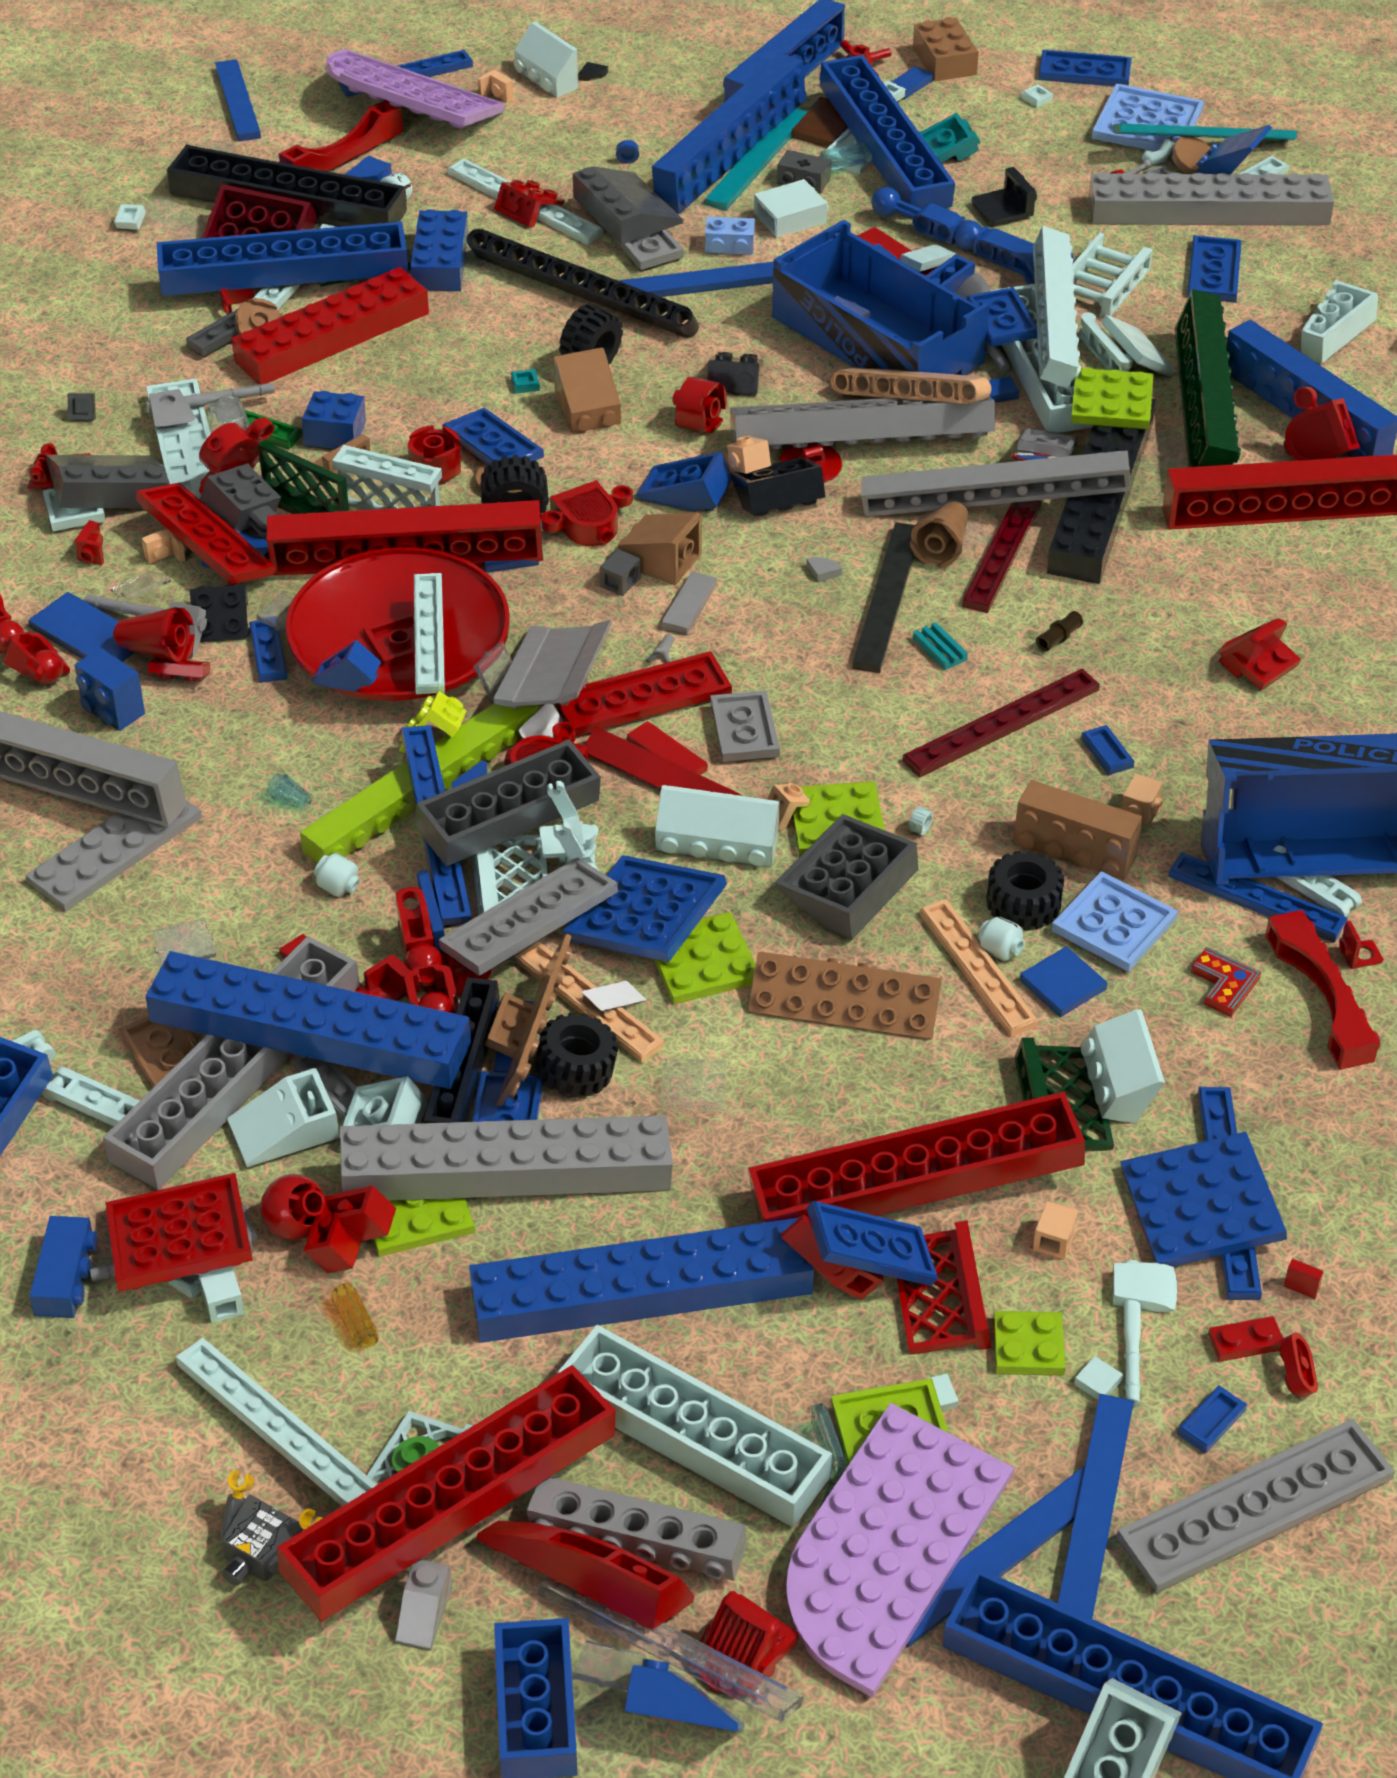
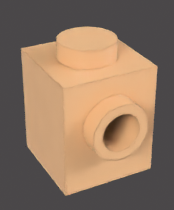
M743 436L737 438V442L727 445V459L731 471L747 474L771 466L768 440Z
M1135 773L1123 795L1121 809L1143 816L1142 823L1148 824L1152 816H1158L1162 808L1163 799H1161L1163 782Z

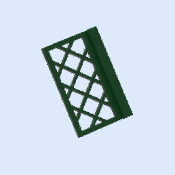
M264 440L258 443L261 476L281 497L278 508L291 514L349 511L345 477ZM268 453H270V454L274 457V459L277 461L276 464H275V463L273 462V460L270 458V456L268 455ZM288 462L295 467L298 473L294 472V470L291 468ZM278 466H280L283 469V471L289 477L288 479H286L283 473L279 470ZM309 472L313 473V475L319 481L318 483L315 482V480L312 478ZM301 475V477L304 479V481H305V482L307 483V485L309 486L308 489L306 488V486L303 484V482L300 480V478H299L298 476ZM330 482L337 484L338 493ZM320 485H322V487H323V488L325 489V491L328 493V495L330 496V498H327V496L324 494V492H323V491L321 490V488L319 487Z
M1022 1037L1014 1060L1023 1101L1069 1091L1080 1099L1075 1105L1070 1101L1069 1103L1075 1117L1086 1124L1081 1129L1085 1140V1151L1113 1150L1115 1145L1109 1120L1103 1119L1099 1106L1095 1100L1094 1089L1088 1077L1087 1066L1081 1069L1069 1061L1071 1058H1084L1081 1053V1047L1035 1045L1034 1038ZM1040 1056L1050 1057L1057 1063L1051 1068L1040 1060ZM1064 1067L1075 1076L1068 1080L1056 1071ZM1051 1078L1061 1085L1062 1088L1056 1092L1047 1086L1045 1081ZM1079 1079L1091 1086L1092 1089L1088 1093L1075 1085ZM1085 1103L1097 1110V1115L1094 1118L1080 1109ZM1092 1128L1102 1134L1104 1140H1094L1085 1133Z

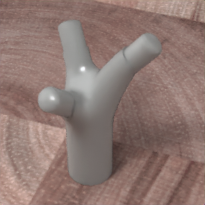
M666 634L659 646L646 658V661L649 663L658 657H663L666 663L671 662L669 649L674 642V637L671 634Z

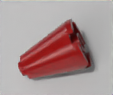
M173 607L120 620L113 630V638L120 648L168 662L180 663V661L189 659L193 651L195 634H190L189 625H194L193 619L185 608Z

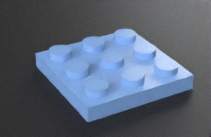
M1101 871L1052 923L1051 931L1129 972L1177 920L1178 911Z

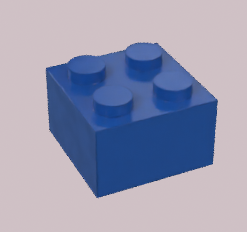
M314 391L302 417L304 445L338 448L360 436L366 423L365 397L353 393L339 394L328 391Z
M101 647L74 664L76 683L80 692L79 701L86 712L94 713L105 725H111L118 731H121L145 714L139 673Z

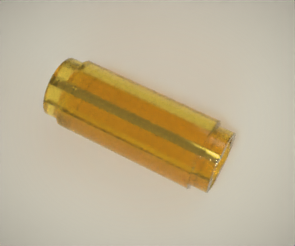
M350 1283L338 1285L331 1293L332 1302L353 1344L360 1350L374 1346L379 1340L378 1330L357 1289Z

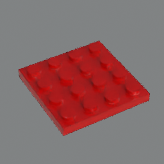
M236 1173L105 1202L118 1292L129 1289L135 1290L142 1286L169 1282L176 1278L204 1274L211 1270L238 1266L242 1263L253 1261Z

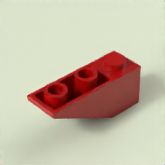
M805 1215L800 1216L781 1233V1238L836 1288L862 1300L884 1281L882 1274L822 1261L810 1218Z

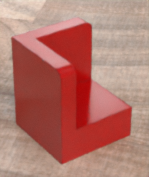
M391 954L364 972L365 987L377 997L398 1001L406 996L404 976L411 970L395 955Z

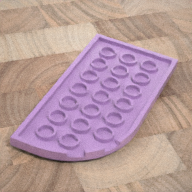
M348 49L336 51L327 56L326 72L335 80L349 86L350 91L368 93L372 99L388 100L390 105L410 108L409 111L416 114H428L431 119L436 121L446 120L451 122L450 125L456 128H464V126L472 125L477 121H484V119L494 117V115L504 111L505 103Z
M890 1403L801 1535L790 1558L786 1583L789 1617L793 1628L797 1630L800 1638L806 1645L807 1652L814 1660L838 1679L873 1698L1014 1474V1467Z

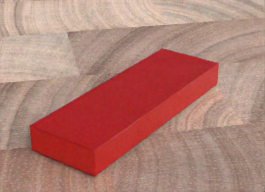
M646 721L627 734V741L699 775L708 770V763L649 721Z

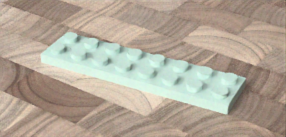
M197 378L146 386L148 400L151 393L179 389L183 396L200 394ZM204 405L190 407L195 417L194 421L178 425L155 427L169 484L180 482L198 499L201 497L199 493L200 481L209 472L199 460L201 446L211 434Z

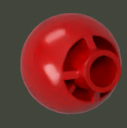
M300 1174L281 1176L271 1182L262 1195L260 1202L262 1220L268 1230L279 1238L285 1240L307 1238L315 1216L320 1215L324 1211L325 1194L321 1187L307 1176Z

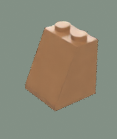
M604 348L554 356L555 398L571 432L576 433L621 424V403Z
M689 512L645 515L638 524L635 523L631 532L620 540L617 549L640 558L641 573L676 585L702 555V514Z

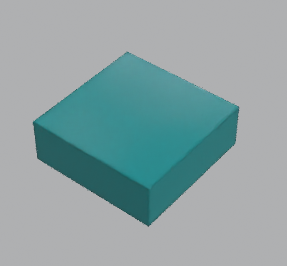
M536 369L511 372V381L515 394L540 391Z

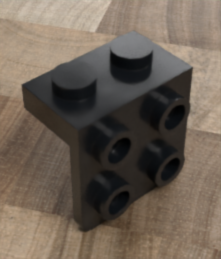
M1013 166L1005 168L1004 189L973 196L971 203L990 225H998L1033 216L1037 192Z
M718 352V354L709 359L707 380L723 385L726 392L758 394L759 370L763 365V360L757 359L758 355L743 354V356L737 358L732 357L733 353Z
M228 584L223 587L200 586L190 589L191 605L206 610L205 618L207 619L205 630L202 631L200 642L243 640L248 638V594L245 585Z

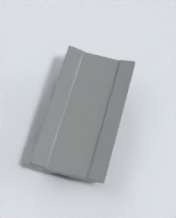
M611 619L585 627L550 629L549 627L530 626L493 698L494 704L511 707L512 709H518L519 706L555 703L565 706L568 705L569 701L578 698L582 688H585L589 672L612 625Z

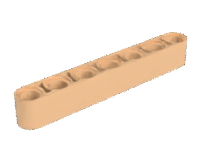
M852 367L834 372L830 381L833 390L839 394L960 404L982 401L991 394L990 382L981 376Z

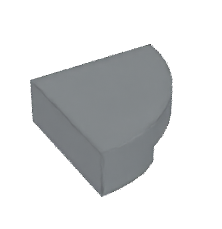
M821 557L807 558L806 566L817 582L842 575V567L833 560Z

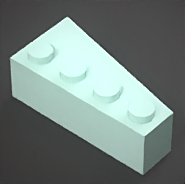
M1335 280L1332 290H1328L1324 302L1318 305L1316 314H1312L1302 329L1301 353L1316 363L1322 364L1377 320L1378 293Z

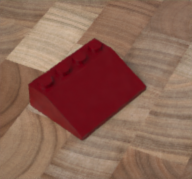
M221 184L202 238L313 229L317 215L310 202Z

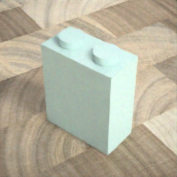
M805 179L754 194V214L776 238L827 223L828 203Z

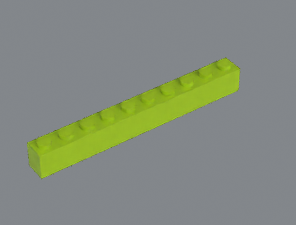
M492 704L463 723L453 738L447 734L436 741L435 747L444 789L451 788L454 780L480 761L492 760L498 753L516 744L522 738L518 730L540 709V705L519 706L518 709H512L511 707ZM407 761L300 831L302 852L316 863L324 855L330 856L333 853H338L345 857L357 848L363 847L378 834L387 831L391 825L400 819L408 817L416 809V803Z

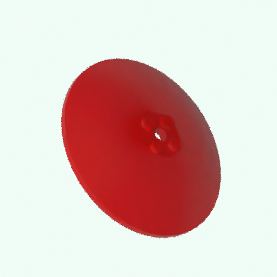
M383 548L344 558L329 565L310 578L301 587L290 604L286 619V635L294 659L312 678H314L321 662L355 640L359 641L381 661L376 671L378 676L370 686L366 687L364 685L355 692L331 689L369 700H414L437 694H416L414 574H442L445 692L472 680L488 668L498 657L507 641L509 633V606L503 591L496 581L477 565L463 558L426 548ZM397 639H402V640H404V641L397 642V641H395V640H397Z

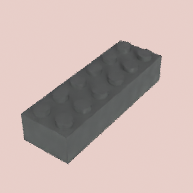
M568 739L416 803V829L447 867L562 817L552 798L548 796V784H552L553 789H557L556 781L563 782L565 790L576 810L599 801L601 776Z

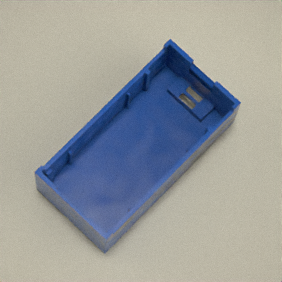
M846 220L836 223L776 257L773 261L772 317L853 367L955 374L958 372V375H966L985 363L990 304L982 300L979 307L851 233V223Z
M1397 733L1210 739L1208 741L1206 767L1208 789L1206 810H1203L1201 847L1216 885H1229L1228 879L1397 873ZM1230 789H1232L1231 808L1229 809ZM1280 845L1286 848L1287 853H1279L1273 849Z

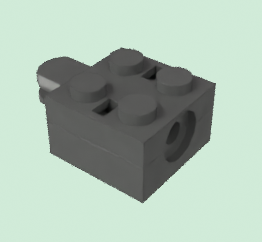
M248 463L208 476L200 500L237 533L254 528L262 537H267V516L277 515L276 510L281 499Z

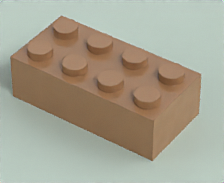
M1030 780L1017 804L1013 843L1047 854L1053 858H1059L1098 872L1102 871L1112 877L1124 880L1137 856L1143 816Z

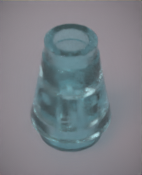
M277 773L267 787V793L271 795L273 800L305 810L312 800V795L287 774Z

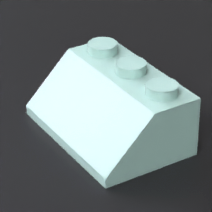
M532 22L514 50L515 70L556 98L578 89L577 49L537 22Z
M1136 1009L1095 1025L1088 1036L1082 1041L1081 1053L1085 1059L1088 1077L1091 1080L1095 1100L1099 1106L1102 1118L1136 1123L1165 1083L1142 1010Z

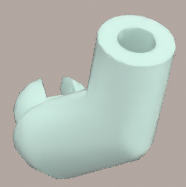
M1165 138L1158 151H1145L1142 155V161L1149 160L1151 166L1164 163L1168 159L1175 143Z

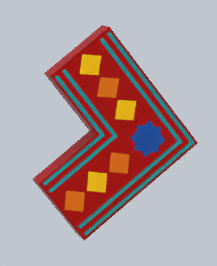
M1208 947L1204 949L1193 963L1191 973L1215 984L1206 995L1204 1005L1229 1017L1234 1015L1261 976L1260 971Z

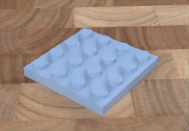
M1116 83L1092 130L1091 139L1149 151H1158L1165 138L1176 143L1181 137L1114 134L1113 124L1196 126L1204 109L1205 101Z

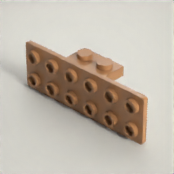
M565 934L547 964L532 1004L506 992L501 998L484 1043L485 1046L512 1058L496 1102L498 1106L502 1107L507 1097L514 1098L520 1081L524 1082L530 1070L531 1064L528 1063V1057L532 1058L539 1045V1040L536 1039L537 1034L542 1033L548 1020L545 1013L550 1010L556 998V994L553 993V987L558 988L565 972L561 970V965L565 966L573 950L568 947L572 937L569 934Z
M758 952L748 1010L750 1013L932 1039L941 979L876 969L875 965L868 963H858L855 966L845 964V961L834 958L821 961Z

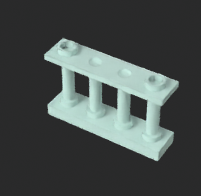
M1099 233L1094 240H1090L1087 248L1073 263V284L1082 281L1106 289L1107 292L1099 293L1075 285L1074 295L1099 303V306H1101L1100 316H1112L1150 270L1152 249L1143 247L1134 256L1103 247L1104 234ZM1099 256H1102L1126 264L1128 266L1120 268L1114 265L1098 261L1097 259ZM1091 268L1118 278L1111 281L1087 273V270Z

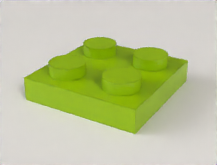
M994 1311L996 1374L1065 1376L1062 1312Z

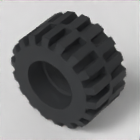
M593 304L582 305L577 311L575 310L562 330L559 352L561 355L603 347L608 364H611L622 342V322H620L617 316Z
M513 455L511 458L503 456L500 461L495 459L491 462L492 466H486L484 473L481 475L480 482L481 503L539 500L540 517L541 513L546 512L549 503L547 476L545 475V470L543 467H539L537 461H530V458L526 456L519 458V455ZM510 490H521L520 492L516 493L507 492Z
M1016 851L1013 855L1007 853L1002 856V860L997 859L989 870L986 901L988 910H991V915L1016 923L1023 927L1024 930H1030L1032 926L1039 929L1043 927V923L1046 925L1052 923L1053 918H1057L1059 910H1061L1064 875H1062L1061 868L1055 866V861L1051 858L1045 859V855L1040 853L1036 855L1032 851H1026V853Z
M568 1013V1016L561 1014L556 1016L555 1020L550 1019L540 1034L535 1058V1070L539 1073V1079L542 1082H547V1087L551 1090L557 1089L559 1094L565 1095V1093L571 1094V1097H578L579 1094H583L584 1097L591 1096L592 1092L599 1093L602 1091L603 1086L607 1087L613 1075L618 1052L617 1037L614 1032H610L611 1028L607 1024H601L600 1019L596 1017L593 1019L589 1018L587 1014L583 1013L581 1016L575 1013Z

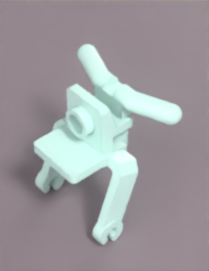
M556 781L557 789H553V785L548 784V796L552 798L564 822L562 825L539 828L543 857H558L559 863L565 864L579 858L599 871L595 864V840L599 831L596 825L583 824V821L579 820L578 813L565 790L563 782Z

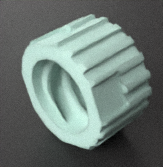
M920 806L916 807L909 820V830L923 836L932 824L933 812Z

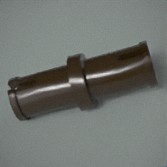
M1072 611L1062 620L1054 621L1047 631L1036 638L1037 646L1042 651H1048L1058 642L1066 641L1070 637V633L1083 625L1082 616L1078 612Z

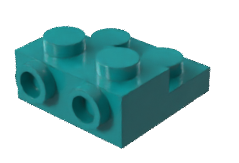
M957 112L919 132L940 162H945L953 156L958 161H961L979 151L977 145L980 144V140L976 132L972 131L967 119L962 120Z

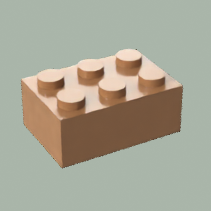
M946 17L936 21L927 20L914 24L913 48L927 71L933 74L934 82L977 75L979 52L956 17Z

